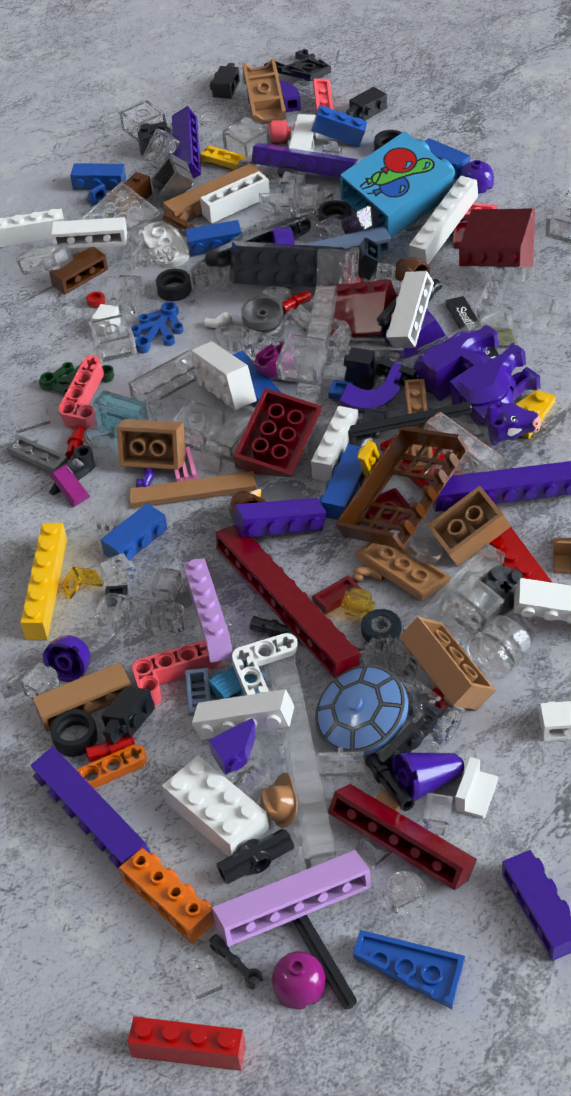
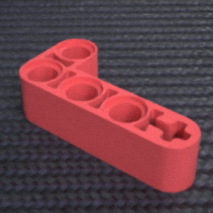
M95 355L87 356L82 361L59 405V412L63 423L68 427L73 428L75 425H79L78 429H80V425H82L86 431H91L97 428L99 424L94 408L89 405L104 376L100 359Z
M204 640L141 658L133 663L132 670L136 687L149 689L156 706L162 700L160 685L185 678V670L200 668L216 669L221 665L222 660L210 663Z

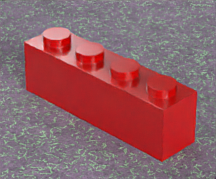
M133 1016L127 1041L133 1058L241 1071L246 1046L243 1029Z

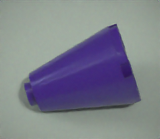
M402 752L394 756L392 770L393 775L398 776L400 784H402L411 798L417 801L460 778L462 771H464V762L456 753Z

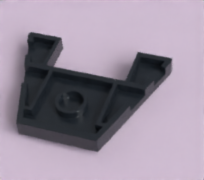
M307 49L295 53V58L299 61L285 65L275 61L278 74L306 81H313V79L324 77V75L331 73V66L321 59L319 61L316 60L315 55H309Z

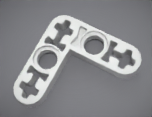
M284 633L241 646L234 650L232 665L245 695L255 694L254 690L258 689V693L269 692L259 666L293 656L297 651L298 644L294 635ZM287 642L288 645H291V648L283 646V643ZM261 648H268L271 654L269 656H261L258 651ZM239 656H243L244 658H247V659H246V665H247L246 668H244L243 661H242L241 659H239ZM248 674H253L257 677V681L248 683L244 680V677Z

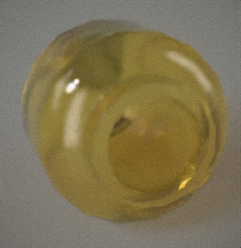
M356 587L345 591L341 603V608H344L345 615L361 620L368 612L373 611L375 607V601H372L371 592Z

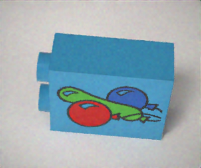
M404 131L340 175L341 200L348 203L373 228L385 226L392 238L441 203L453 187L455 170L448 160H440L432 154L424 140H415Z

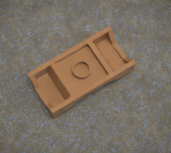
M271 59L266 66L256 68L242 63L253 124L271 122L272 120H285L286 110L275 59Z

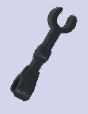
M218 934L213 935L209 939L210 948L223 958L226 957L229 963L245 976V984L249 989L255 988L254 983L249 980L251 977L255 976L261 982L263 981L261 971L256 968L248 969L237 955L229 951V947H227L224 940Z

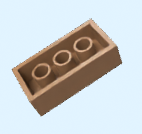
M417 617L399 636L405 643L403 645L404 648L415 656L418 660L416 662L417 665L428 673L431 677L430 682L442 691L444 700L450 706L478 710L496 691L443 623Z

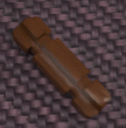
M168 211L162 218L164 222H170V225L181 231L195 227L192 224L188 225L187 221L176 215L174 217Z

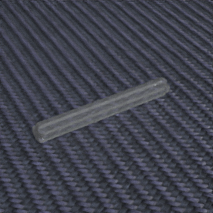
M499 310L418 348L417 353L420 357L427 350L445 342L458 332L469 331L470 333L473 330H481L485 324L491 327L506 320V312Z

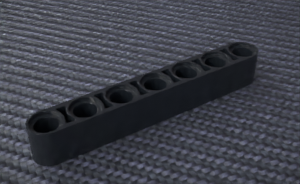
M291 217L234 241L272 243L271 228L291 227L293 237L297 238L310 231L311 222L306 217ZM232 242L208 251L205 255L206 264L210 267L220 268L229 266L231 264Z

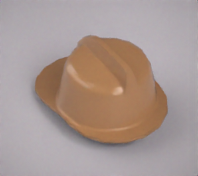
M282 773L277 777L273 786L262 790L261 808L267 812L268 818L273 820L280 828L290 826L296 817L298 802L291 776L288 773Z

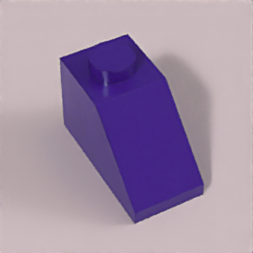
M253 718L209 739L211 755L225 775L241 769L248 762L256 739Z

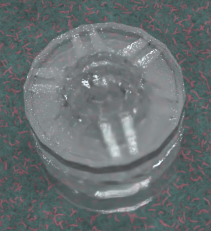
M500 615L495 616L470 641L467 651L471 660L483 673L495 679H503L516 666V663H519L531 650V642L525 630L517 622Z

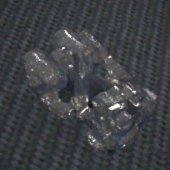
M394 674L406 690L408 697L407 714L413 717V723H416L427 711L438 721L433 728L434 732L429 734L433 737L431 741L433 746L439 750L456 733L465 709L454 706L453 708L448 707L447 710H441L435 707V704L440 702L442 697L410 676H407L405 679ZM424 694L429 697L430 701L425 703L420 701L418 697ZM405 721L402 729H405L410 723Z

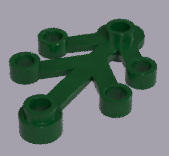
M65 362L56 372L43 373L39 379V386L45 390L54 389L62 393L64 398L68 388L61 384L67 383L70 385L80 365L74 369L71 362ZM103 365L104 376L102 381L105 383L111 382L115 376L114 369L111 365Z

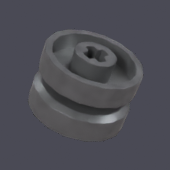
M259 296L249 299L243 304L241 313L244 336L247 340L253 343L265 344L274 342L282 337L285 327L283 306L279 300L273 297Z

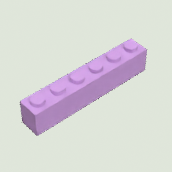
M205 558L193 559L183 563L187 586L210 663L232 658L233 652L230 635Z
M353 850L212 907L215 926L227 947L370 889V870L357 851Z

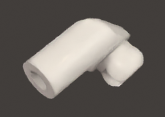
M224 312L215 319L205 318L204 326L223 329L232 321V315Z

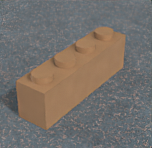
M118 662L70 683H65L53 690L43 692L33 697V702L44 729L48 732L51 730L50 727L53 720L59 714L74 709L83 710L91 714L108 707L125 687H131V682L121 663Z

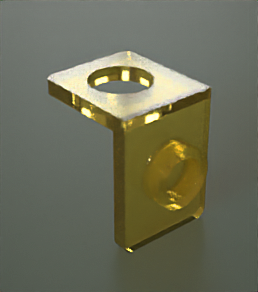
M72 566L61 584L69 599L73 598L81 583L99 587L104 585L96 570ZM73 578L74 584L70 590L69 582Z

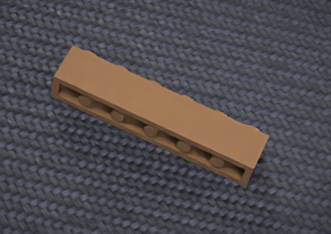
M249 163L163 202L164 212L168 211L174 217L176 215L185 221H190L202 215L200 197L258 171L262 173V171L252 163Z

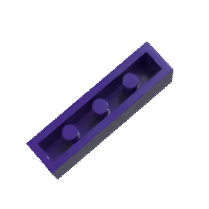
M318 498L236 504L234 524L241 537L323 530L326 511Z
M528 850L502 861V876L549 957L554 961L571 953V912L567 902L561 900L558 896L554 881L551 878L548 879L544 873L545 869L540 858H535L532 851Z

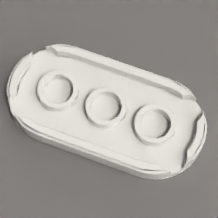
M157 221L144 227V231L141 232L142 242L158 265L173 268L181 266L189 260L190 251L188 245L178 230L170 225V223L164 224L162 221Z

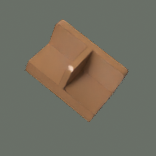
M553 538L554 573L571 574V538Z

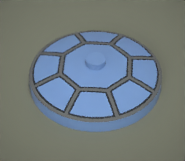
M360 665L350 668L335 677L327 685L319 698L315 713L318 733L323 741L339 754L360 757L375 753L387 746L402 729L408 713L407 693L400 680L388 669L376 665Z

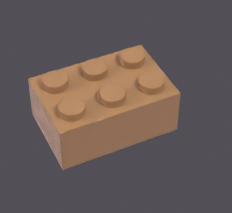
M124 419L116 427L119 466L178 470L184 464V461L186 462L184 422Z
M478 486L429 523L427 527L456 565L459 566L509 529L511 525L482 487Z

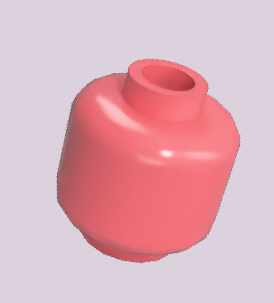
M272 120L267 125V138H270L271 142L285 143L288 137H291V126H288L287 121Z

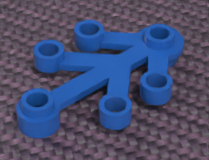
M174 302L163 303L159 311L139 315L140 325H133L129 328L130 335L137 337L134 342L135 348L139 353L144 354L149 351L151 347L150 342L159 331L163 335L164 345L172 346L175 343L174 335L170 333L166 325L168 319L172 323V332L174 334L183 333V324L179 322L176 316L179 313V309ZM159 318L158 320L150 322L151 319ZM150 329L146 336H140L142 331Z

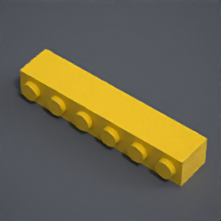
M63 523L41 524L21 618L25 640H48L67 544Z

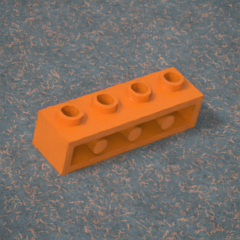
M141 848L119 867L123 881L191 944L215 924L212 905L206 899L201 900L198 898L196 892L189 884H183L179 881L177 874L171 868L166 869L154 853L149 854L144 848Z

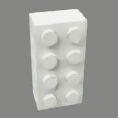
M212 341L191 350L193 355L191 361L198 374L196 375L197 382L200 386L206 388L209 393L214 394L234 410L257 401L247 364Z
M199 755L162 785L165 802L228 857L239 852L241 846L248 840L258 839L269 830L267 812Z

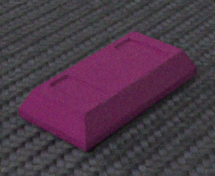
M67 464L49 474L72 507L90 497Z

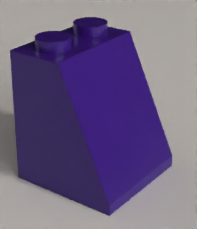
M426 308L416 347L393 348L391 345V348L397 355L401 353L407 359L445 342L448 338L435 317ZM391 320L386 325L384 333L381 334L388 344L390 342L387 339L386 333L390 327Z

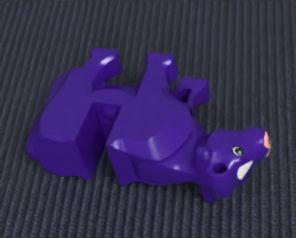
M485 324L481 330H473L470 333L469 331L458 332L445 342L427 350L418 357L413 369L417 371L418 379H425L426 391L434 394L439 401L451 394L452 405L470 402L472 413L464 416L473 422L484 424L488 428L490 442L493 445H497L503 440H515L525 433L539 431L541 425L539 414L522 409L514 404L513 400L526 390L540 389L541 384L540 375L528 367L524 368L522 372H517L510 376L515 367L526 365L525 351L515 343H511L508 349L492 359L483 353L487 351V347L496 348L499 346L497 331Z

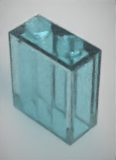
M103 390L93 402L99 432L117 438L116 427L124 419L149 420L146 403Z

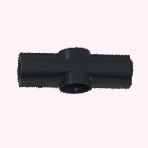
M282 828L260 841L258 839L248 840L241 846L239 852L216 864L223 881L228 885L250 872L255 874L263 872L270 866L272 860L293 850L294 843L287 830Z

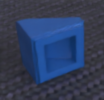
M102 183L89 191L86 199L89 204L95 206L107 199L105 184Z

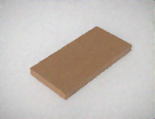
M370 542L355 551V558L373 568L420 601L442 589L451 581L449 575L406 547L400 550Z

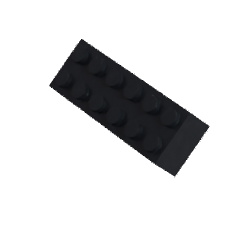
M232 241L229 279L233 284L315 288H321L326 285H341L345 282L348 251L343 247Z

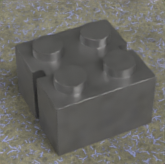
M171 153L150 179L157 199L163 202L185 193L192 187L194 182L187 162Z

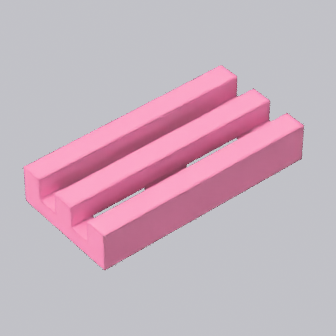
M185 447V455L188 457L192 475H188L184 461L182 465L184 477L180 478L179 470L174 469L177 482L197 479L190 447Z

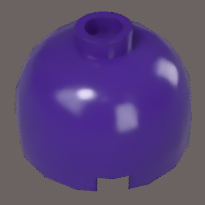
M474 160L465 164L460 171L459 177L464 176L477 180L478 194L485 193L489 187L490 189L493 188L494 173L491 166L487 163Z
M59 636L50 642L44 650L43 662L49 672L52 670L57 674L55 678L65 682H72L85 674L90 664V651L84 641L76 636Z

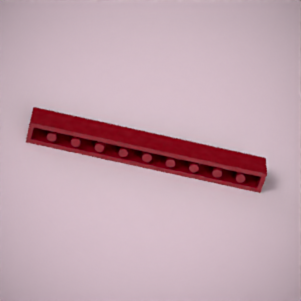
M235 525L216 531V549L333 678L350 668L359 666L361 656L358 648L348 641L345 634L334 626L332 620L321 612L320 608L309 599L305 592L301 591L295 581L286 575L283 568L273 561L272 557L261 548L258 542H255L252 537H241Z

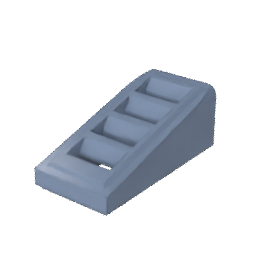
M208 668L185 670L189 716L195 714L196 708L193 709V705L211 701ZM204 680V682H205V683L192 684V681ZM205 688V691L192 692V689ZM205 695H206V698H205V699H196V700H193V698H192V697H196V696H205Z

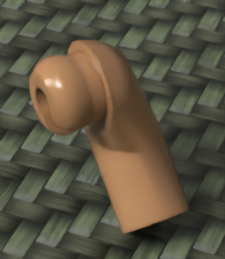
M369 566L356 567L352 575V579L358 582H363L364 576L381 582L385 578Z

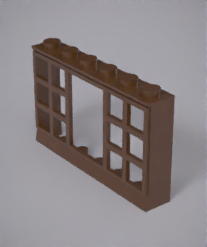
M401 426L335 523L336 527L345 538L348 537L403 550L469 448L458 434ZM413 444L422 445L416 456L407 455ZM428 446L438 448L432 458L422 457ZM443 449L453 450V452H446V461L437 459ZM403 459L412 461L406 471L396 470ZM418 462L428 463L421 474L412 473ZM433 464L443 466L441 469L434 470V476L427 475ZM392 475L433 481L430 486L425 485L423 487L424 496L419 503L414 502L411 509L374 503ZM371 507L380 509L373 520L364 518ZM386 510L395 512L388 523L379 521ZM401 513L411 515L408 520H401L400 525L394 524ZM359 524H368L369 527L359 526ZM374 527H382L384 530L374 529ZM390 529H392V530H397V531H400V532H399L398 535H396L395 533H392V532H389V531H390Z

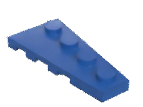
M363 930L359 932L353 951V959L453 1009L465 963L464 955Z

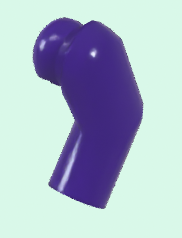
M144 468V478L136 479V488L150 486L154 478V468Z

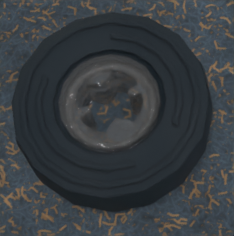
M387 609L370 611L363 617L361 622V634L365 641L378 647L394 644L402 632L401 619L396 613Z

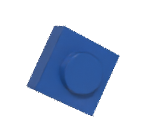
M333 380L328 392V398L340 400L347 384L353 385V382Z

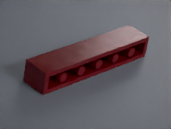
M348 784L334 792L328 814L453 890L458 889L469 881L477 861L475 857L352 784Z

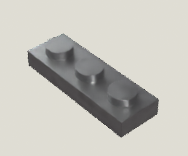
M22 436L16 438L7 447L8 454L50 473L68 463L67 456Z

